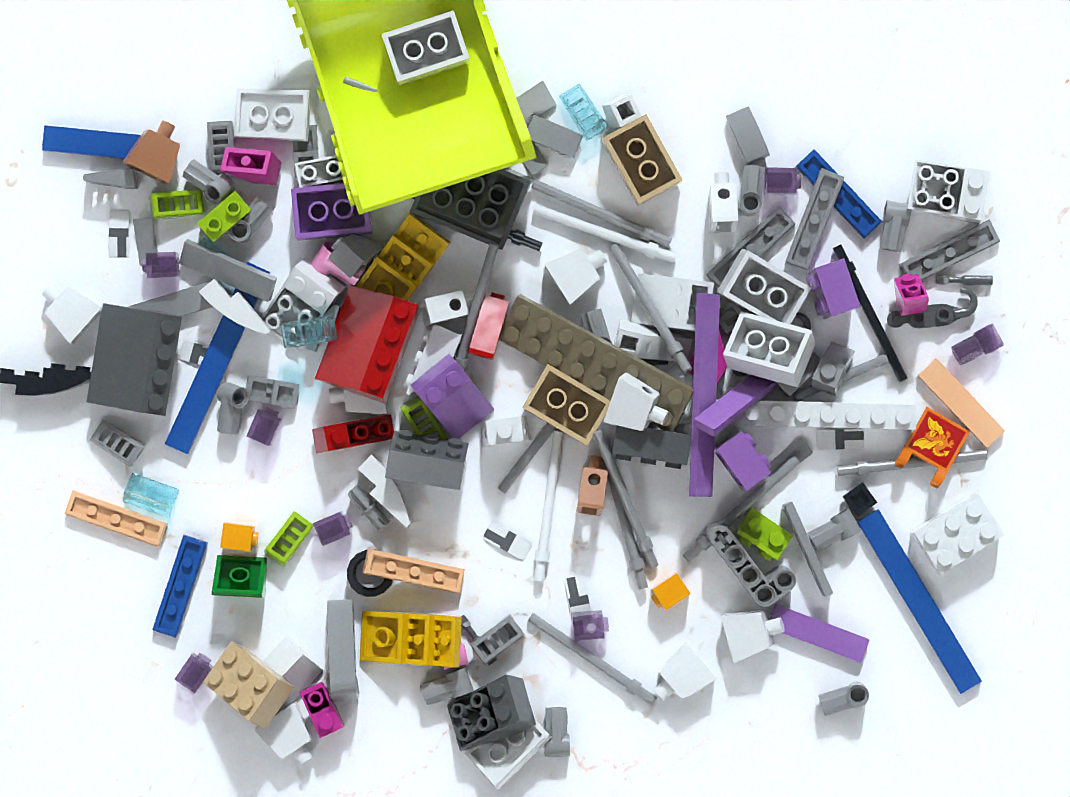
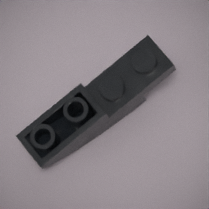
M51 363L50 368L43 367L42 377H39L40 372L25 371L24 375H15V369L0 368V383L16 385L15 395L40 396L62 393L90 382L91 367L76 366L75 370H66L65 364Z

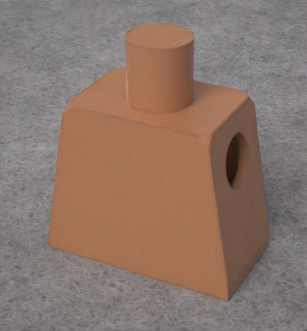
M162 120L157 132L151 129L144 130L122 164L163 184L170 183L180 148L179 143L170 139L175 126Z
M590 455L588 467H583L576 513L601 516L608 471L603 470L604 459L602 456ZM594 479L598 483L597 485H591L589 480Z

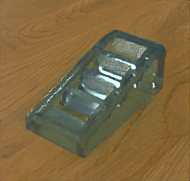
M580 83L559 95V99L586 141L607 129L605 120ZM579 94L582 97L572 104L568 102L576 96H578ZM586 103V107L582 108L577 112L574 111L575 109ZM588 113H592V115L587 117L586 119L582 121L580 120V118L587 115Z
M332 314L280 323L284 348L329 342L337 339L334 316ZM311 324H314V326H315V331H316V336H317V337H315V338H314V335H313V330H312V325H311ZM301 325H304L306 339L303 338ZM291 327L295 328L297 341H293Z

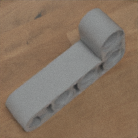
M713 522L707 527L706 536L759 606H771L795 587L796 576L787 566L778 565L763 575L725 524ZM718 530L722 532L721 534L727 543L723 544L717 538L715 532ZM733 549H739L737 559L729 560V552ZM754 569L752 578L743 579L745 570ZM783 573H788V580L783 584H779L778 577ZM763 588H767L769 590L767 597L759 599L758 592Z
M353 599L327 600L331 697L333 702L359 701Z

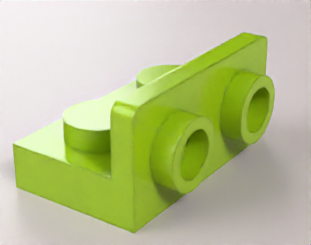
M234 191L197 224L210 240L215 242L246 216L251 209L244 202L243 198Z
M752 507L735 531V533L740 535L737 539L749 548L753 544L760 549L758 554L770 562L773 558L777 561L780 559V555L794 536Z

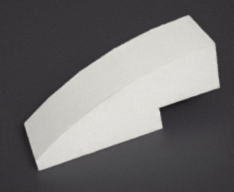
M215 279L199 291L214 308L234 322L266 335L272 333L241 293L237 292L234 296L230 297Z
M371 454L358 468L362 474L376 485L369 494L407 528L411 521L403 496L394 479L385 478L386 468Z

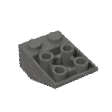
M508 674L447 704L460 751L516 735L536 725L523 678Z

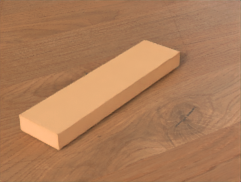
M937 358L917 375L985 448H988L1005 432L998 422Z
M72 490L64 513L160 547L168 525L166 522Z
M367 549L363 568L364 574L460 594L465 569L373 549Z

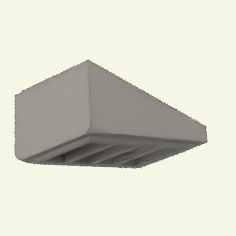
M207 122L210 170L214 173H223L220 171L221 165H216V161L223 160L224 155H215V151L225 150V147L235 148L233 122ZM227 129V134H214V130ZM228 139V144L215 145L214 140Z
M132 168L82 175L83 181L90 184L132 190L138 189L136 171Z
M102 419L90 438L91 442L130 467H133L146 446ZM107 427L110 431L102 442L99 438ZM116 433L118 437L111 447L108 446V442L113 434ZM123 438L126 442L118 452L115 449ZM129 445H134L128 457L124 456Z
M509 614L473 641L470 646L485 665L522 638L525 633L512 615ZM508 624L515 633L513 637L510 636L504 625ZM497 630H500L507 639L505 643L496 634ZM489 636H492L499 647L496 650L487 639ZM481 642H484L490 650L491 654L488 656L479 645Z

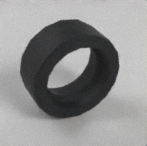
M366 549L357 553L350 560L347 567V580L350 587L357 594L365 597H376L385 593L392 585L393 580L384 578V581L375 588H367L358 582L356 569L360 562L366 559Z

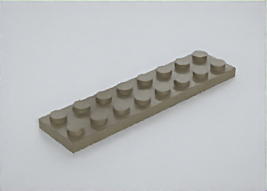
M522 294L517 295L502 327L499 337L500 341L546 366L549 364L610 401L617 381L624 373L632 375L656 390L660 394L656 406L669 411L664 425L654 421L650 423L664 431H675L693 395L694 390L691 386Z

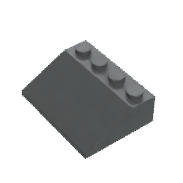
M508 167L416 196L410 212L485 244H498L499 249L503 250L533 178Z
M102 303L86 402L140 413L166 416L182 317L177 314Z

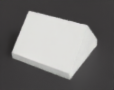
M530 63L508 76L526 125L531 122L534 115L540 116L557 105L544 81Z
M288 635L263 660V662L295 687L284 702L288 706L300 695L299 692L304 690L323 671Z

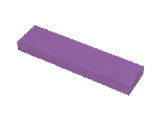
M749 375L695 417L693 426L714 437L774 389L775 382Z
M775 603L769 620L781 617L785 629L782 632L783 634L860 663L862 662L870 639Z

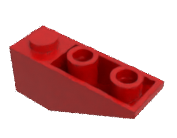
M391 414L312 429L316 454L391 440L394 434Z

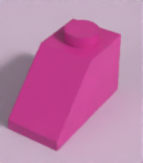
M225 147L220 171L254 184L277 186L282 162L272 151Z

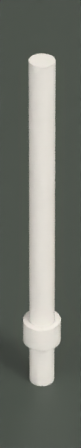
M535 204L533 214L635 249L653 259L657 257L674 263L677 256L676 253L659 248L658 244L652 242L648 244Z
M553 431L538 550H535L534 560H536L534 580L544 581L546 562H549L550 558L548 546L563 432Z

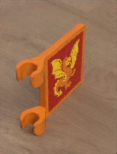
M926 407L916 424V430L912 431L897 457L895 465L903 468L911 455L918 457L937 468L930 481V485L937 489L943 483L970 431L931 408Z

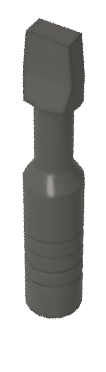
M936 275V284L993 285V276L963 275L962 277H949L948 275Z
M462 615L461 626L463 629H466L473 641H475L480 636L473 630L466 616ZM481 642L479 645L488 656L491 652L484 642ZM496 657L488 662L489 666L497 661Z

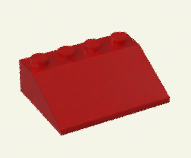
M349 285L314 379L386 404L420 313L418 304L395 296Z

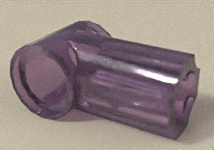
M994 323L975 331L974 335L950 347L960 366L976 359L982 354L987 355L1005 345Z

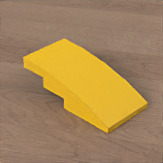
M411 212L355 287L395 296L408 301L445 252L451 241Z
M362 610L360 661L459 667L462 617Z

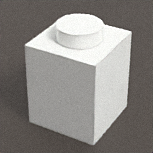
M623 94L601 105L612 128H620L642 116L632 94Z

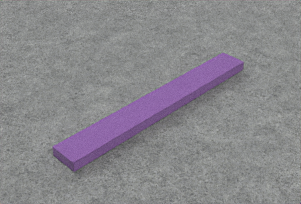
M697 293L694 391L689 496L713 497L715 436L713 437L694 427L693 421L695 417L716 402L720 295Z

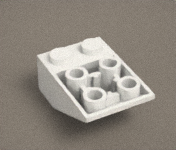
M915 159L907 209L956 220L980 223L983 219L990 171Z
M304 258L293 268L261 319L274 335L299 352L311 336L319 320L334 305L345 286L330 275H325L315 270L311 261Z
M638 273L640 282L669 329L695 332L697 293L713 294L714 282ZM635 293L631 322L655 326Z

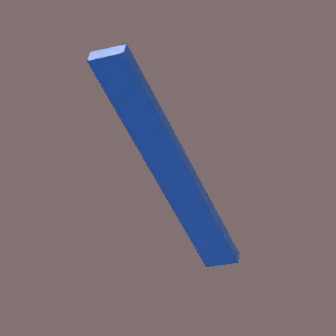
M247 262V263H246L247 265L252 266V267H254V268H256V269H259V270H261V271H263V272H266V273H268V274L271 273V272H269V271H267V270H265V269H263V268H261V267H258V266H256V265H254V264H252V263H250V262ZM235 288L232 296L237 292L241 293L254 309L259 298ZM225 315L220 320L165 441V445L185 454H189L246 328Z
M877 509L858 520L857 523L958 692L962 694L982 682L880 510Z

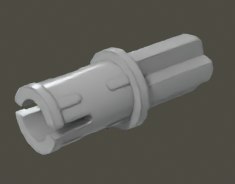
M357 485L348 492L349 498L362 511L361 515H365L378 532L390 522L376 506L377 502H373L360 486Z

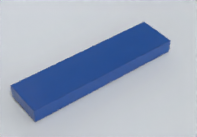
M44 125L42 150L125 159L141 135Z
M815 149L795 166L813 186H815L821 168L838 174ZM843 181L833 207L865 239L883 221Z
M185 534L183 535L152 628L153 631L177 637L208 542Z

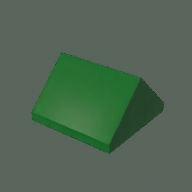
M217 555L211 594L214 596L265 597L267 558Z

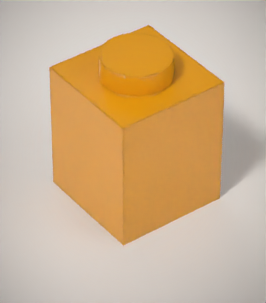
M224 522L220 548L252 551L253 546L257 547L259 532L255 531V526Z
M675 572L651 588L654 594L650 597L658 609L663 606L665 610H668L691 593Z

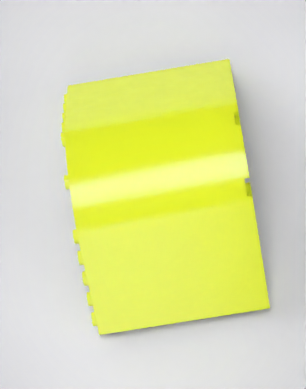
M287 0L289 8L294 7L296 13L292 14L296 29H302L303 34H299L303 49H309L321 87L317 88L320 101H326L335 131L331 138L350 205H356L359 215L537 158L529 131L503 60L501 59L492 26L487 14H482V12L487 11L483 0ZM454 10L470 62L399 86L382 34ZM345 77L365 83L378 91L363 90L347 85L343 81Z

